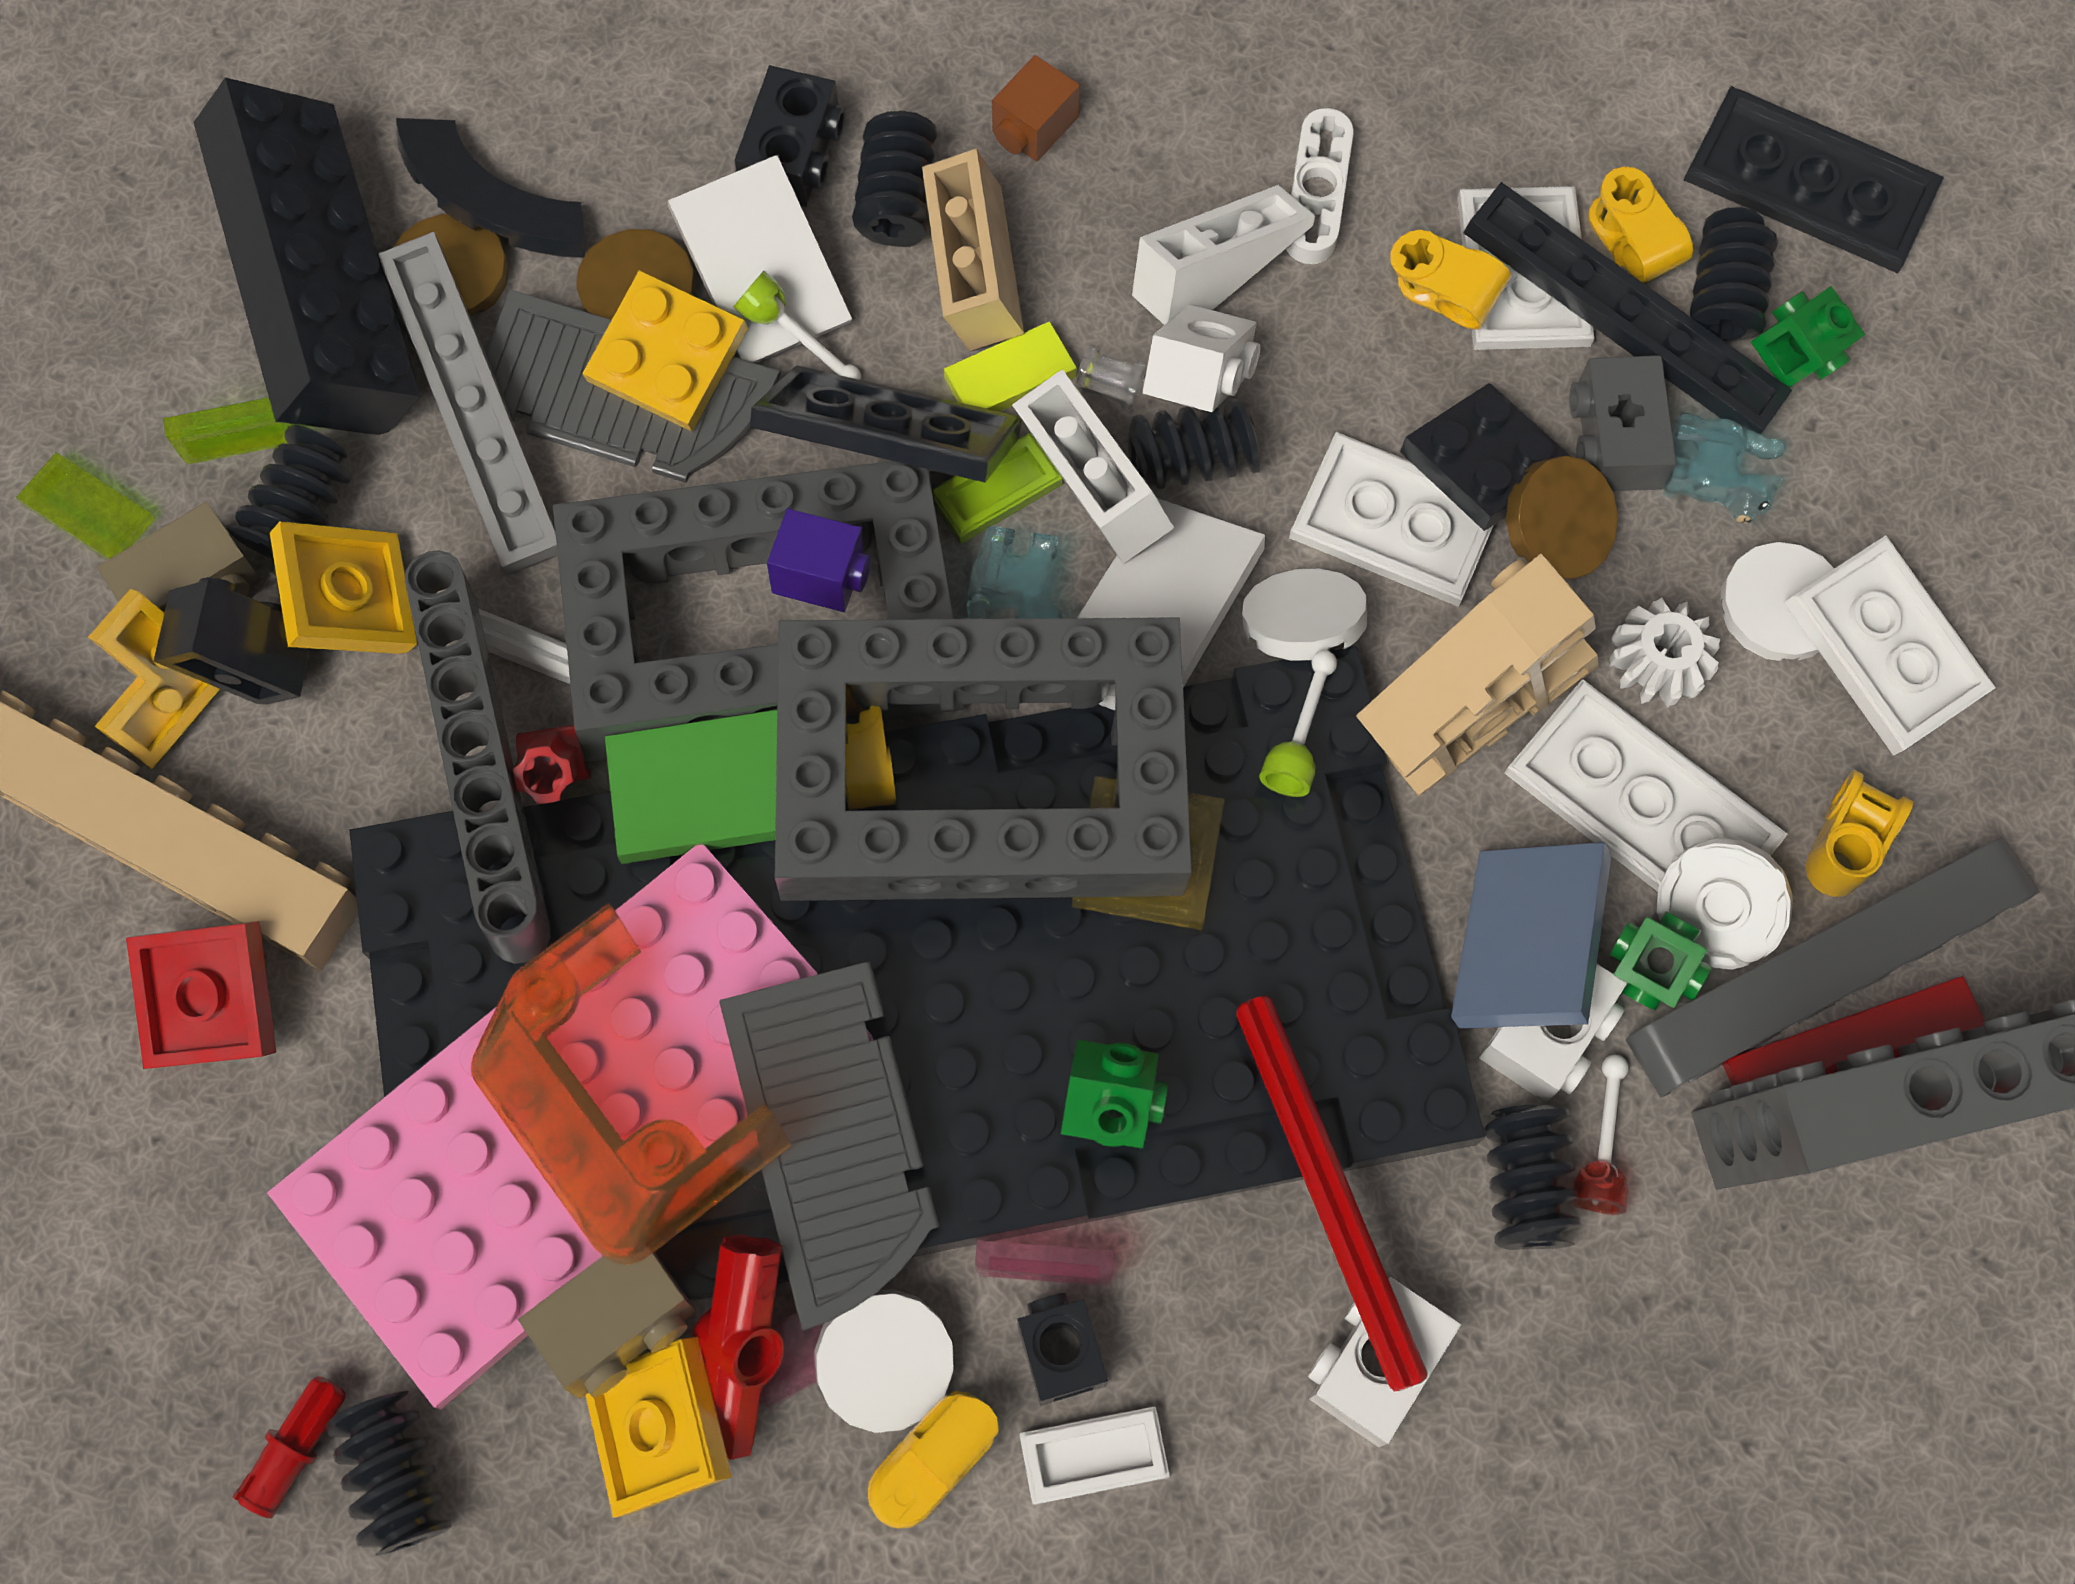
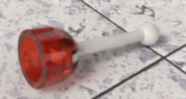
M1617 1054L1607 1056L1602 1063V1072L1607 1077L1598 1160L1586 1164L1580 1169L1573 1186L1574 1190H1578L1579 1198L1572 1200V1205L1576 1208L1607 1215L1626 1213L1629 1194L1626 1176L1618 1167L1611 1164L1620 1080L1627 1075L1629 1070L1626 1059ZM1592 1200H1596L1599 1202L1598 1204L1594 1205L1592 1203Z

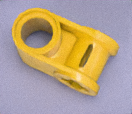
M1622 166L1610 171L1601 184L1600 196L1593 201L1588 211V221L1594 232L1612 254L1614 262L1620 267L1624 266L1628 273L1644 284L1688 262L1693 254V243L1690 233L1684 223L1672 213L1654 188L1650 178L1643 171L1634 167ZM1637 189H1638L1639 192L1637 193V195H1636L1634 201H1632V199H1633V197H1634V195H1635V193H1636V191H1637ZM1606 210H1607L1608 212H1607V214H1606L1604 220H1602V217L1604 216V214H1605V212H1606Z
M1409 231L1400 236L1394 243L1390 253L1391 265L1398 276L1399 288L1407 299L1442 314L1452 322L1469 329L1478 330L1483 326L1511 278L1509 269L1494 256L1477 249L1466 248L1439 237L1430 231Z
M846 685V715L857 716L859 721L856 724H848L846 781L849 810L896 805L889 746H886L881 708L880 706H870L869 710L858 705L851 696L849 685Z
M1855 769L1845 778L1825 814L1826 821L1808 854L1805 865L1807 877L1811 884L1821 893L1832 897L1846 896L1854 892L1878 870L1891 843L1905 824L1914 803L1913 800L1906 796L1896 799L1863 781L1864 775ZM1834 852L1843 854L1848 858L1853 870L1842 866L1837 861Z

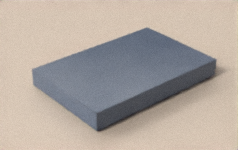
M1605 842L1479 852L1451 1014L1458 1028L1589 1024L1611 862V853Z

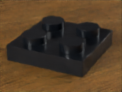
M1491 383L1486 384L1407 435L1400 450L1401 454L1483 531H1486L1506 517L1508 497L1514 485L1521 483L1524 475L1529 472H1524L1535 462L1554 457L1570 456Z

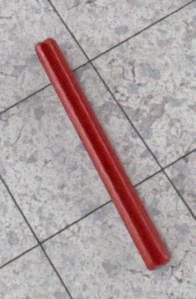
M1268 996L1250 999L1238 1006L1236 1016L1388 1385L1393 1391H1402L1418 1385L1427 1379V1370L1273 1001Z

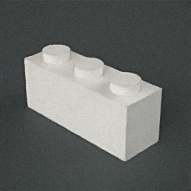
M1063 369L1012 404L1034 439L1123 564L1174 529L1152 490Z

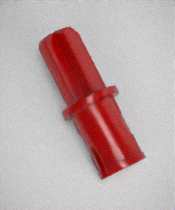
M321 1376L313 1378L304 1389L279 1430H268L265 1435V1439L268 1441L267 1445L250 1473L247 1474L240 1487L233 1494V1498L238 1500L241 1506L261 1517L268 1519L274 1517L296 1477L299 1476L306 1464H314L317 1459V1455L312 1450L325 1431L327 1422L334 1417L346 1398V1392L338 1384Z

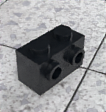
M212 577L202 578L197 583L170 590L153 662L256 704L268 705L301 696L310 648L288 647L280 604L255 601L238 593L239 588L235 584Z

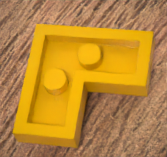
M130 588L88 638L137 678L94 727L139 762L153 769L220 689L153 662L164 612L143 594Z

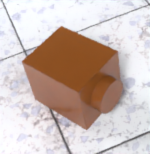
M1034 55L992 99V132L997 141L1010 153L1019 154L1023 152L1038 162L1079 117L1080 84L1037 55Z

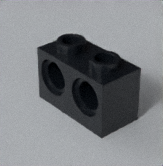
M769 65L734 159L736 172L776 155L780 162L790 161V163L782 164V167L800 206L806 207L812 189H822L825 184L829 167V156L825 152L829 141L838 142L844 129L846 111L845 107L838 104L836 81Z

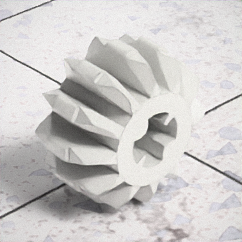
M1662 597L1657 601H1653L1648 611L1638 605L1625 618L1626 624L1619 625L1612 635V644L1617 649L1610 656L1609 667L1622 670L1628 669L1620 679V689L1632 687L1637 682L1643 686L1640 692L1641 704L1650 702L1657 691H1659L1660 697L1667 708L1671 705H1676L1682 695L1688 699L1695 698L1704 689V681L1711 680L1717 672L1719 662L1713 656L1720 648V638L1703 634L1709 626V616L1698 618L1694 621L1687 616L1689 613L1688 601L1679 604L1674 612L1670 611ZM1656 646H1662L1665 649L1659 652ZM1671 652L1675 658H1669L1665 655Z

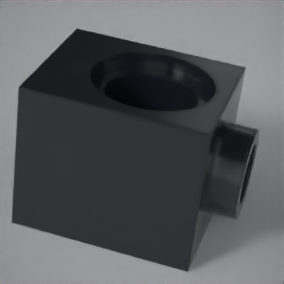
M1059 1293L1028 1303L1029 1315L1017 1318V1326L1040 1406L1106 1387L1108 1378L1085 1300L1081 1299L1069 1303L1067 1294ZM1055 1328H1064L1071 1331L1077 1337L1080 1344L1079 1355L1075 1360L1065 1365H1056L1049 1362L1040 1350L1042 1337L1048 1331Z

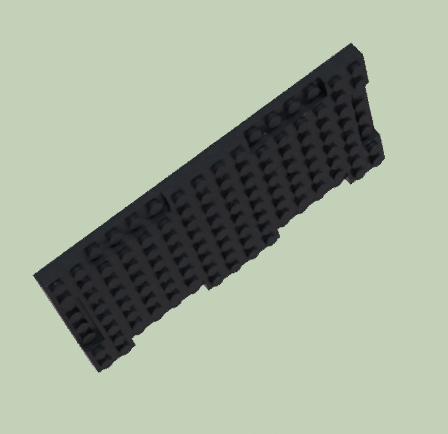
M1357 646L1330 651L1337 659V667L1332 674L1326 677L1304 744L1311 752L1316 767L1310 792L1301 797L1286 796L1272 791L1260 781L1259 776L1270 750L1282 742H1289L1293 739L1315 673L1312 668V660L1290 661L1284 659L1234 668L1232 678L1183 687L1191 876L1184 896L781 901L775 880V840L709 850L817 974L871 961L885 1016L865 1021V1026L872 1035L873 1041L883 1036L891 1037L924 1166L919 1169L903 1171L908 1192L930 1186L940 1227L929 1231L912 1257L1304 1180L1236 1016L1238 1006L1255 997L1268 996L1272 999L1344 1172L1476 1146L1485 1138L1457 1026L1451 1017L1452 1007L1445 1008L1386 783L1384 769L1387 759L1385 752L1356 717L1371 702ZM1098 704L1095 707L1085 709H1071L1069 707L988 722L987 715L981 714L884 732L886 746H889L896 805L847 811L1114 808L1113 794L1117 780L1118 753L1117 745L1111 744V731L1115 710ZM611 791L523 807L550 924V940L546 949L537 958L526 963L515 964L504 961L494 952L475 918L453 811L349 829L362 953L370 960L384 1097L683 855L621 864L617 856ZM512 857L501 858L495 861L490 866L489 871L500 870L506 867L512 861ZM516 915L509 918L502 925L501 930H512L518 927L525 920L526 915ZM1077 1039L1107 1045L1127 1043L1136 1046L1141 1051L1159 1053L1155 1080L1168 1083L1162 1123L1148 1122L1143 1149L1125 1145L1110 1147L1102 1145L1095 1140L1061 1134ZM755 1143L643 1237L654 1249L689 1301L713 1297L720 1245L723 1244L724 1237L744 1234L751 1237L769 1238L780 1244ZM782 1252L777 1284L790 1282Z

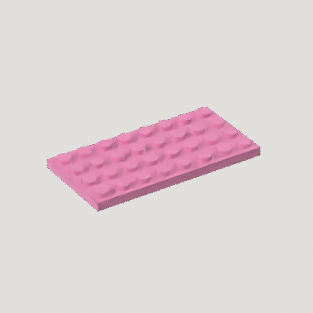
M696 845L269 1190L267 1194L433 1407L441 1410L528 1336L517 1320L636 1231L642 1237L646 1236L755 1143L719 1000L818 974L705 845ZM867 1030L869 1042L873 1041L872 1035Z

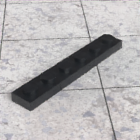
M1503 182L1492 192L1469 221L1463 232L1634 357L1662 356L1664 378L1753 442L1766 429L1792 392L1789 387Z

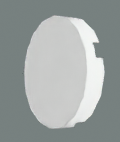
M1774 542L1754 547L1734 563L1721 586L1720 601L1722 599V607L1725 612L1723 618L1727 629L1744 648L1765 659L1782 661L1783 659L1793 660L1799 658L1798 660L1813 657L1819 652L1784 601L1834 568L1823 556L1802 545Z
M1316 568L1294 569L1275 574L1255 585L1244 598L1242 610L1244 632L1248 639L1249 637L1255 639L1257 648L1267 655L1290 661L1312 660L1316 653L1324 650L1330 652V647L1338 646L1342 642H1344V649L1357 642L1367 628V597L1358 582L1339 572Z
M1715 838L1690 846L1672 861L1658 887L1657 915L1659 920H1661L1666 911L1701 930L1695 942L1707 948V952L1701 961L1712 966V968L1733 970L1748 966L1750 962L1758 961L1763 956L1766 957L1778 947L1792 920L1793 893L1785 871L1766 851L1743 840Z
M895 1289L879 1290L854 1309L824 1323L814 1350L816 1379L828 1406L849 1425L874 1433L903 1430L922 1420L935 1404L945 1396L954 1371L952 1342L938 1314L920 1298Z

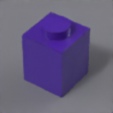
M787 508L767 561L772 594L845 613L852 591L862 592L866 585L871 566V555L863 552L861 527Z

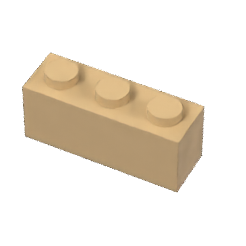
M977 148L923 166L922 171L944 319L969 351L1024 334L1001 185Z

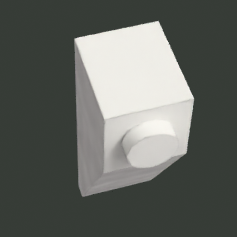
M1276 185L1142 236L1139 241L1132 296L1164 325L1189 304L1213 310L1310 229L1314 224L1315 215L1282 187Z

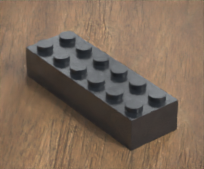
M225 77L193 123L275 422L373 435L388 433L421 396L334 104Z

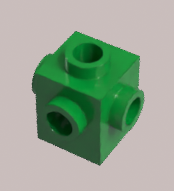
M1829 286L1810 300L1801 291L1776 308L1771 313L1778 322L1750 343L1774 377L1787 387H1791L1813 372L1818 380H1821L1851 360L1845 350L1863 337L1865 333L1854 319L1851 310L1842 302L1833 287Z
M1666 911L1660 922L1647 916L1641 927H1638L1628 921L1610 953L1611 957L1620 961L1613 975L1627 983L1622 993L1656 1011L1661 1001L1674 1008L1681 995L1693 1001L1712 969V966L1701 961L1707 952V948L1695 942L1701 930ZM1655 948H1666L1673 954L1674 965L1669 971L1658 973L1650 968L1648 955Z
M1077 1039L1061 1134L1095 1140L1102 1145L1110 1147L1125 1145L1143 1149L1148 1122L1161 1124L1164 1113L1168 1083L1155 1080L1159 1053L1141 1051L1136 1046L1127 1043L1107 1045Z

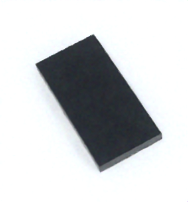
M1730 86L1683 180L1898 274L1906 261L1944 177Z
M796 366L751 407L750 428L985 483L1019 439L1022 419L1007 413Z

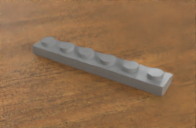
M431 232L379 253L378 256L502 568L509 575L558 555L555 525L439 239L434 232Z

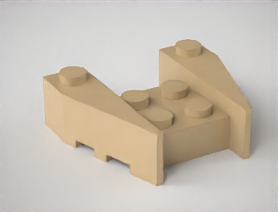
M1542 554L1538 555L1528 564L1523 559H1519L1500 572L1491 583L1494 589L1492 593L1484 598L1356 715L1384 750L1386 757L1418 796L1456 771L1458 766L1486 744L1490 747L1507 735L1506 729L1528 711L1534 716L1599 667L1598 654L1584 639L1596 629L1594 614Z

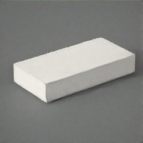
M1156 1406L1019 1433L1032 1505L1170 1477Z

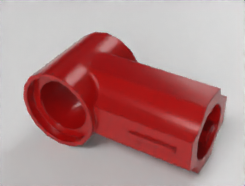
M574 725L518 733L516 735L518 761L513 767L517 791L530 795L536 804L559 801L567 785L575 781L591 779V769H586L582 748Z

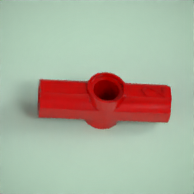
M744 1234L723 1238V1244L720 1245L712 1308L700 1317L691 1338L698 1337L727 1459L730 1460L751 1456L762 1386L774 1377L784 1355L783 1340L780 1334L771 1328L782 1245L769 1238L751 1237Z

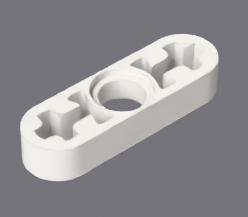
M1322 108L1311 112L1303 121L1299 139L1291 196L1311 213L1320 215L1317 231L1318 238L1316 243L1306 242L1304 233L1289 245L1286 250L1292 258L1305 264H1317L1327 260L1335 250L1339 234L1353 139V125L1344 113L1331 108ZM1321 130L1332 131V142L1328 158L1318 156ZM1313 177L1324 178L1333 185L1334 191L1328 196L1316 197L1304 189L1303 183Z

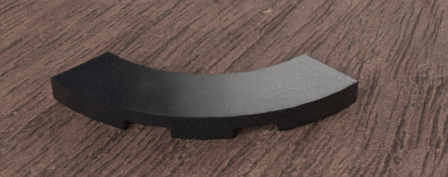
M396 118L398 148L405 167L414 182L418 183V185L422 184L437 199V206L452 218L474 231L482 227L509 238V245L516 248L561 257H585L586 241L581 202L556 200L534 195L498 179L475 161L466 150L459 137L455 120Z

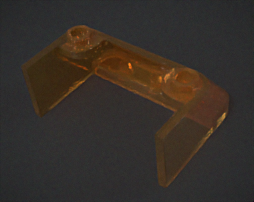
M607 904L522 966L512 976L472 1055L471 1074L478 1088L592 1246L607 1260L616 1264L628 1265L647 1258L792 1145L765 1103L707 1148L702 1146L687 1126L669 1119L650 1122L624 1141L621 1139L546 1038L573 1016L581 996L641 953V950L616 911L610 904Z

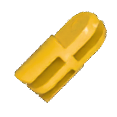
M954 1391L950 1395L944 1396L935 1404L881 1463L869 1481L868 1501L879 1521L892 1528H910L922 1522L932 1513L991 1447L999 1431L998 1420L991 1407L970 1393Z

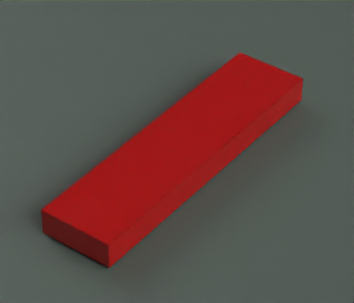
M1964 976L1734 1056L1723 1063V1068L1732 1086L1820 1061L1823 1062L1826 1075L1837 1073L1835 1063L1847 1060V1055L1891 1044L1895 1058H1898L1900 1056L1897 1047L1916 1043V1038L1955 1028H1960V1031L1963 1032L1984 1026L1983 1022L1986 1021Z

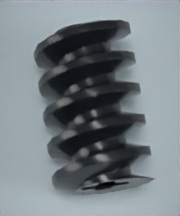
M888 111L874 116L866 123L863 132L864 144L860 153L861 165L857 175L859 183L855 191L856 204L852 212V220L858 232L874 243L886 246L910 247L922 241L925 235V229L922 224L927 218L928 211L925 205L927 199L922 167L932 163L935 157L933 144L937 138L936 126L927 117L908 111Z
M1744 207L1725 208L1712 213L1706 218L1702 229L1703 238L1699 248L1700 258L1696 266L1697 277L1692 291L1694 297L1689 310L1692 319L1723 341L1754 338L1763 333L1766 327L1764 313L1769 306L1767 293L1772 286L1770 273L1775 266L1773 253L1778 246V238L1774 231L1764 226L1765 223L1762 216Z
M1237 398L1226 402L1223 415L1218 407L1213 412L1201 410L1200 420L1191 407H1183L1178 412L1176 425L1166 410L1156 413L1152 429L1143 415L1132 417L1128 434L1130 462L1142 478L1144 475L1150 474L1158 490L1165 488L1167 472L1169 470H1174L1182 486L1189 484L1192 466H1198L1205 482L1212 480L1216 462L1222 463L1228 477L1236 476L1239 458H1245L1252 473L1260 472V453L1254 422L1251 415L1245 410L1242 402Z
M294 424L287 427L284 437L288 444L282 443L277 445L272 454L275 464H268L261 470L260 478L264 485L257 484L250 488L247 498L251 505H243L236 511L235 519L239 526L227 527L230 534L239 542L273 560L270 532L279 521L304 524L306 520L325 524L328 520V515L316 505L318 499L332 504H337L340 499V495L328 482L331 479L349 484L352 479V475L340 464L342 459L347 458L345 451L332 439L305 426Z
M1519 1105L1492 1111L1491 1114L1499 1118L1486 1125L1484 1128L1485 1136L1489 1140L1503 1145L1489 1151L1487 1162L1495 1168L1505 1170V1172L1492 1177L1489 1185L1493 1193L1509 1197V1199L1494 1205L1492 1216L1498 1221L1513 1225L1496 1233L1494 1236L1495 1244L1507 1250L1556 1249L1575 1245L1573 1242L1563 1240L1562 1233L1582 1225L1581 1218L1560 1212V1205L1579 1198L1578 1190L1558 1185L1557 1178L1575 1171L1576 1166L1575 1163L1555 1158L1554 1151L1573 1144V1137L1552 1131V1124L1570 1117V1110L1552 1105Z
M409 1391L379 1396L348 1407L335 1415L326 1425L327 1435L335 1438H349L334 1450L333 1457L334 1461L340 1465H358L342 1478L341 1486L342 1490L346 1492H366L350 1505L348 1512L350 1518L355 1520H373L372 1523L357 1534L356 1541L357 1545L363 1548H381L374 1556L408 1548L438 1536L452 1527L450 1520L427 1519L426 1513L440 1503L444 1497L442 1492H420L418 1487L419 1484L434 1474L436 1469L434 1465H412L410 1458L427 1446L428 1441L426 1437H404L403 1430L420 1418L419 1410L397 1411L395 1403L405 1397Z

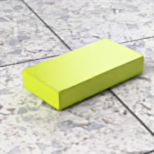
M1049 321L1024 332L1022 335L1013 337L944 368V378L957 402L1000 412L1013 406L1012 404L1062 369L1070 380L1076 378L1077 367Z

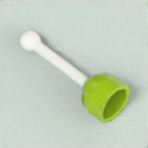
M765 270L761 272L733 306L746 319L756 324L767 325L777 321L838 375L861 380L860 370L856 366L843 364L785 313L786 298L784 291L779 283Z
M1320 651L1312 659V668L1315 673L1292 741L1282 742L1274 746L1265 758L1259 776L1260 781L1267 788L1279 794L1301 797L1310 792L1316 765L1311 752L1304 744L1326 677L1332 674L1337 667V659L1329 651Z

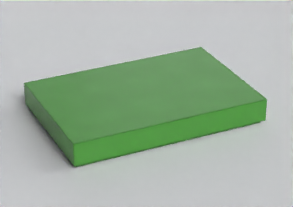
M777 710L605 736L617 856L621 864L683 855L694 846L703 844L708 850L775 840Z

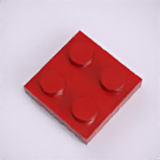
M259 921L145 934L126 938L143 1069L256 1058L277 1053Z

